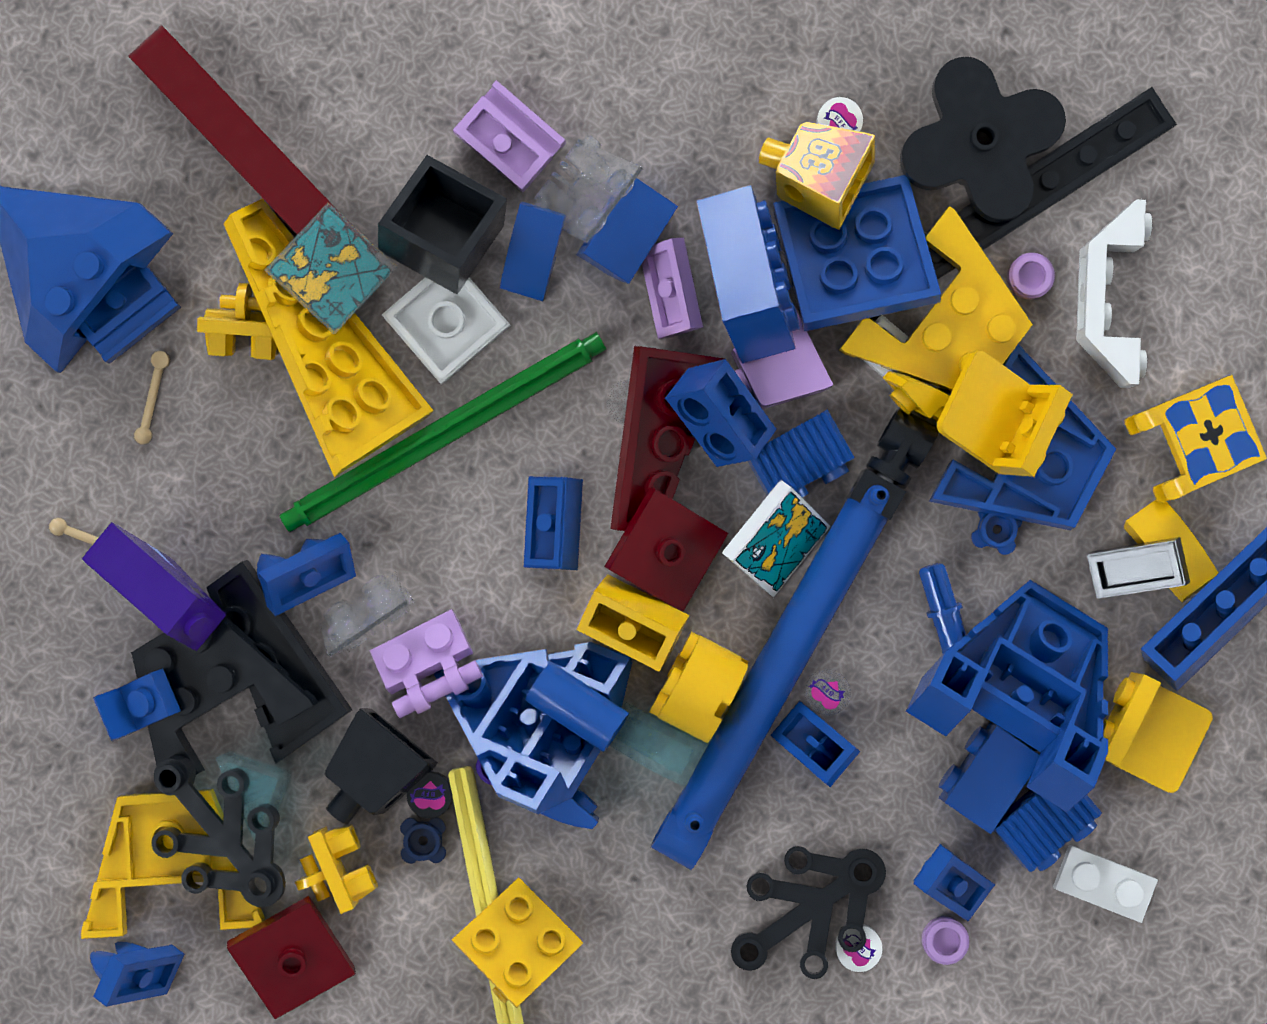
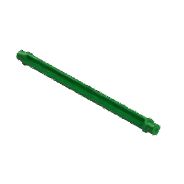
M597 332L583 340L576 339L567 346L294 502V507L279 515L283 525L290 533L304 524L306 526L313 524L502 413L593 362L591 358L607 350Z

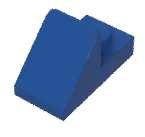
M163 668L117 689L93 697L112 742L181 711Z
M941 844L924 863L921 871L913 880V884L924 893L967 921L971 919L995 886L993 882Z

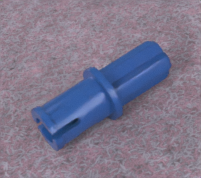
M935 563L920 569L919 575L930 607V611L926 614L928 618L933 619L940 640L942 654H944L945 651L967 634L959 611L963 608L962 603H956L945 566L941 563Z

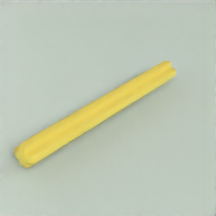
M464 766L452 769L448 777L477 917L498 897V891L474 770L471 766ZM489 980L497 1024H524L520 1005L516 1008L509 1000L503 1003L494 994L492 989L495 985Z

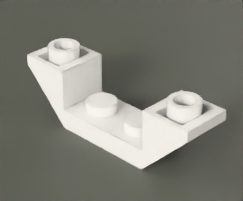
M1139 199L1119 213L1080 249L1076 341L1120 388H1131L1139 385V378H1143L1146 373L1147 354L1145 350H1140L1141 338L1104 336V330H1109L1112 319V307L1110 303H1105L1106 285H1110L1112 282L1114 268L1112 257H1107V251L1135 252L1144 246V241L1150 239L1152 216L1150 213H1145L1146 200Z

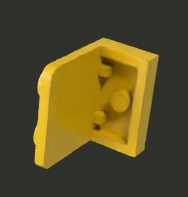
M973 351L970 353L939 417L937 430L998 474L1035 477L1038 468L1046 458V451L1056 429L1065 417V410L1073 394L1061 385H1030L985 351Z
M1131 672L1128 678L1122 680L1113 698L1115 705L1108 720H1103V737L1108 739V754L1105 761L1168 793H1174L1179 789L1213 720L1212 713L1208 709L1160 686L1161 682L1145 674Z

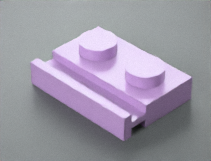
M497 80L492 84V88L486 95L478 100L453 129L454 134L522 193L549 164L558 150L562 149L566 144L562 136Z

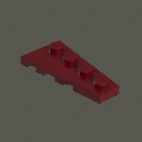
M634 346L610 529L617 531L626 530L650 487L673 499L680 481L677 476L685 455L689 456L695 438L692 437L691 432L665 397L688 368L724 360L725 358Z

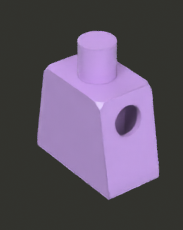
M797 310L800 330L792 332L796 349L743 364L736 349L734 348L731 352L738 367L735 370L736 374L762 409L821 393L833 386L808 332L803 330L801 318Z

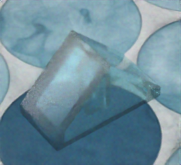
M229 751L215 759L222 773L232 768H239L245 771L249 777L250 785L245 792L244 821L255 842L256 834L250 830L247 823L248 814L261 804H270L279 812L292 771L235 751ZM229 776L228 785L230 789L238 791V780L233 776ZM264 812L258 813L259 823L264 827H268L270 823L268 815Z

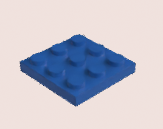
M906 175L864 183L840 230L829 226L785 201L773 203L774 215L804 332L941 302L942 294L911 184Z

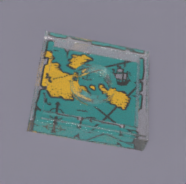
M328 202L265 269V272L335 335L398 266Z

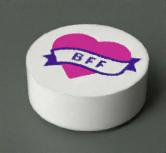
M836 97L823 104L819 110L816 124L860 131L863 125V115L861 109L854 101L844 97Z
M863 924V930L866 934V943L861 950L848 952L840 946L838 936L835 941V951L838 959L843 966L851 971H868L879 962L882 956V942L878 934L865 924ZM848 929L843 935L844 943L849 946L857 945L861 939L860 932L856 929Z

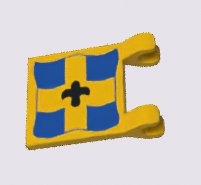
M1233 375L1132 415L1124 420L1130 435H1135L1160 425L1181 476L1153 487V493L1158 503L1180 498L1196 489L1267 459Z

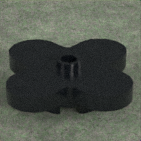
M973 57L952 59L939 70L932 85V98L940 121L921 127L908 137L900 153L901 170L911 184L924 190H938L955 183L964 185L973 209L982 218L997 223L1011 221L1024 212L1033 197V181L1025 160L1028 157L1045 152L1060 139L1066 124L1064 108L1054 95L1040 89H1029L1004 97L1000 93L993 72L984 62ZM977 132L986 133L991 138V144H980L976 138Z

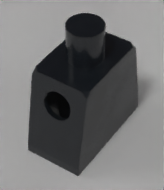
M360 708L325 770V776L340 788L326 807V810L334 818L346 825L349 824L361 807L372 815L384 814L428 772L432 771L438 762L374 710Z

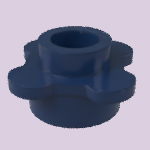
M438 817L432 818L430 821H417L414 818L405 819L400 826V831L404 835V848L400 853L402 859L409 864L430 860L433 863L441 862L446 856V849L442 846V834L446 830L445 822ZM425 836L428 840L427 844H420L419 838Z

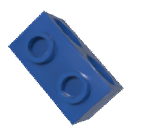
M726 359L688 368L665 397L716 467L755 460L777 430Z

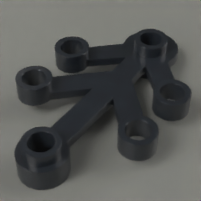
M175 755L161 761L154 770L156 787L166 795H175L208 835L182 833L175 827H166L153 836V851L162 858H169L178 852L227 857L238 870H212L206 863H195L186 868L181 877L183 887L190 893L198 894L207 888L240 891L244 899L256 907H268L276 903L283 896L286 887L282 869L273 863L275 828L280 821L278 810L270 804H261L248 814V826L256 834L253 857L242 844L245 792L250 785L247 773L242 769L232 768L219 776L217 788L224 797V817L222 820L193 786L196 770L188 758ZM166 770H171L176 775L175 785H171L167 781ZM229 776H233L238 780V791L230 789L228 785ZM259 812H264L268 815L270 820L268 827H264L259 823ZM164 835H168L173 840L174 846L172 850L164 846L162 840ZM193 871H198L202 874L203 885L194 882L192 878ZM256 877L262 878L267 886L265 892L260 891L256 887Z
M802 846L790 848L785 854L784 862L786 868L791 873L799 875L811 870L838 877L824 888L774 880L768 874L762 872L753 874L748 879L746 886L747 892L752 899L765 901L769 898L800 903V905L758 934L745 932L737 936L731 947V957L734 963L739 968L747 971L760 968L765 963L770 948L812 920L807 952L800 959V968L802 973L810 979L823 977L828 969L825 951L833 904L849 894L846 924L838 932V941L840 946L848 952L861 950L866 943L863 924L868 895L879 890L886 877V868L883 860L878 854L869 849H855L841 859L810 853ZM801 851L807 856L805 867L795 869L790 865L789 857L793 852ZM860 863H866L871 867L872 874L866 881H859L854 876V869ZM764 878L768 881L770 888L765 895H757L753 892L751 884L755 879ZM848 929H856L860 932V942L855 946L846 945L843 941V935ZM747 943L754 944L758 949V956L751 961L745 960L740 954L741 947ZM813 955L820 957L823 961L822 969L816 973L809 972L805 967L806 959Z

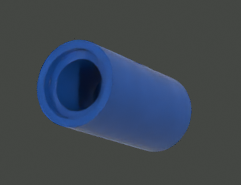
M550 662L544 668L525 699L526 702L603 753L613 742L630 714L553 662Z

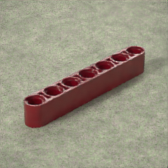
M162 25L128 55L299 237L310 228L315 220H320L319 217L327 208H330L345 222L346 227H349L355 233V237H360L369 246V251L374 256L377 254V251ZM330 234L328 240L331 242L335 238Z

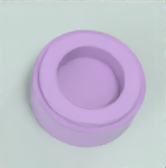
M1026 253L1019 256L1012 262L1007 272V282L1011 291L1018 297L1027 300L1042 297L1051 289L1055 279V272L1051 262L1038 253Z
M946 916L937 917L925 926L922 933V946L926 954L933 961L943 965H950L960 961L967 953L969 935L965 927L956 919Z

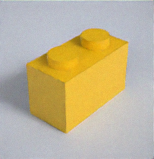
M607 574L594 590L576 630L660 672L671 655L690 615Z

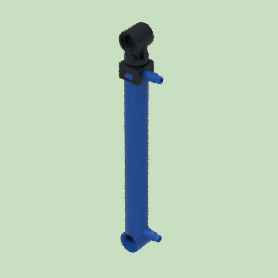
M897 408L877 443L878 447L885 450L882 457L879 459L871 456L866 465L869 470L864 469L860 472L846 497V502L676 803L668 812L651 844L652 849L689 870L694 868L711 838L713 829L888 520H891L906 491L901 488L905 489L911 480V477L905 473V470L909 464L915 468L921 465L939 434L937 427L912 413L907 414L901 408Z

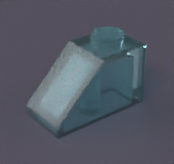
M623 701L622 709L630 714L610 746L640 765L686 787L706 748L705 742Z

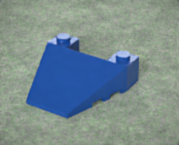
M1029 580L998 606L986 619L972 628L960 641L945 651L921 678L906 712L944 736H947L971 709L1041 752L1026 787L1067 812L1095 788L1108 754V739L1103 737V719L1108 715V701L1103 699V682L1108 678V628L1037 583Z

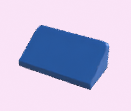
M529 476L524 549L525 568L578 570L583 479Z

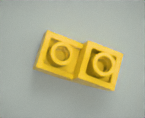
M891 371L886 373L883 379L894 390L889 396L899 408L907 414L914 410L929 419L932 417L938 422L950 395L907 375Z
M1154 500L1125 521L1124 529L1137 544L1177 537L1181 538L1190 583L1186 586L1169 589L1182 603L1205 587L1218 574L1217 569L1199 541L1167 501L1158 503L1157 500Z

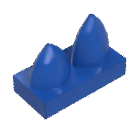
M341 533L326 540L306 539L301 547V551L287 559L261 553L257 563V575L262 586L266 606L274 616L356 577L350 544Z
M116 942L117 954L106 951H93L90 954V961L93 970L100 979L93 997L108 1007L166 995L185 954L173 945L148 949L129 942Z

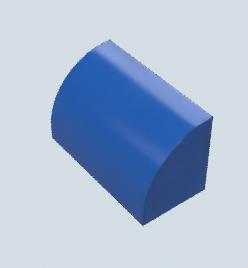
M632 175L624 178L576 255L607 275L629 284L678 206Z

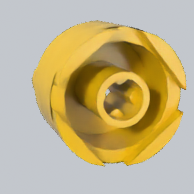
M691 631L681 652L675 658L666 676L668 679L663 688L660 689L649 713L681 731L708 743L722 721L720 719L727 706H730L745 676L749 661Z

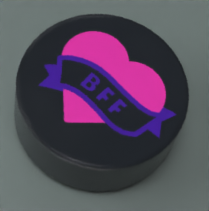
M428 772L407 791V802L410 809L416 815L423 818H436L444 814L453 803L449 779L439 772Z

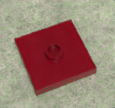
M650 487L604 567L683 612L729 533L660 491Z
M309 896L227 941V950L274 1019L281 1017L356 974L352 961Z

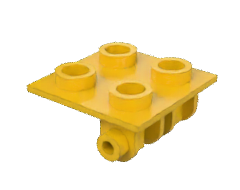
M519 877L452 939V942L495 985L492 989L494 994L503 1003L509 1000L516 1008L583 945L582 940Z

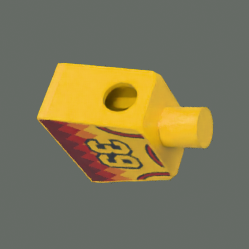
M805 122L799 126L790 144L768 137L761 148L759 163L777 169L776 189L777 195L781 200L840 230L875 163V135Z

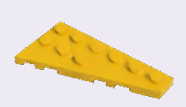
M263 198L229 215L224 222V227L334 477L413 428L434 411L355 312L350 314L339 329L333 330L310 308L311 305H306L291 291V287L288 284L284 286L270 273V269L277 261H286L284 256L293 246H296V239Z

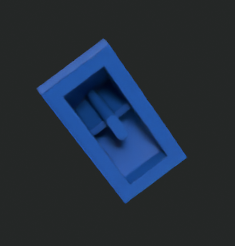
M801 701L795 705L770 735L829 787L834 784L860 753L855 746Z

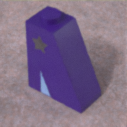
M113 522L109 524L82 557V560L166 635L195 651L201 647L226 616L217 604L173 559Z

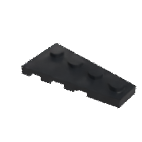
M249 560L240 562L206 587L210 598L226 614L229 620L256 643L255 647L274 664L278 663L289 673L288 677L304 691L308 690L318 701L316 705L278 726L255 685L249 687L257 707L254 709L260 726L266 730L272 746L270 752L275 764L352 711L348 702L286 613L283 612L274 616L268 609L257 572Z

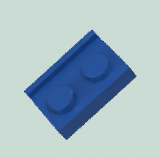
M129 265L81 324L79 330L100 353L102 359L110 364L178 311L181 306L175 301L149 266L144 269Z

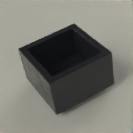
M426 155L378 223V251L458 295L504 227L507 198L433 157Z

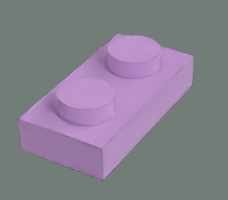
M671 238L654 244L643 261L642 267L658 339L670 338L702 328L703 324L684 238Z

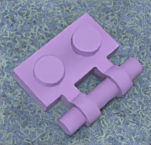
M452 609L369 650L386 690L392 695L406 688L407 694L392 702L399 718L414 711L420 714L431 708L430 703L452 692L458 695L469 689L468 684L483 677L476 660L459 667L457 661L473 654V651ZM442 669L444 670V676L424 686L422 685L420 680Z

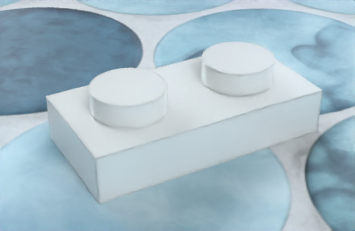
M1069 845L1053 888L1142 923L1158 879Z

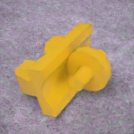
M239 283L236 295H220V308L235 310L207 308L204 317L197 318V332L205 333L208 355L232 356L236 352V335L251 336V357L255 359L273 360L278 355L279 350L263 313L251 312V310L261 311L256 297H252V288L249 283Z
M352 824L329 831L326 826L308 836L321 869H318L312 854L299 859L306 876L295 881L298 891L311 886L317 902L330 897L323 881L326 879L340 914L354 909L360 899L378 887L377 880L369 864L347 873L340 857L361 847Z

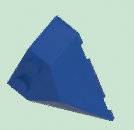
M0 186V245L25 343L56 372L61 373L87 341V338L78 329L129 265L145 269L173 233L140 203Z
M587 642L574 644L575 650L548 654L546 649L476 660L483 677L468 684V690L458 695L452 692L445 697L498 797L538 815L572 798L600 753L599 749L525 701L531 687L544 668L550 662H553L622 708L632 667L631 657L596 643ZM443 669L434 673L436 679L445 675Z

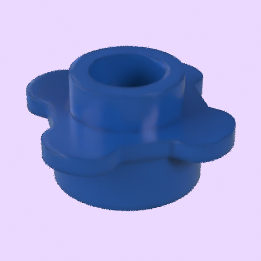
M978 512L980 520L977 530L971 534L972 543L978 548L985 546L996 548L1002 555L1012 553L1016 548L1014 539L1023 521ZM994 525L1000 526V533L995 534L993 532Z

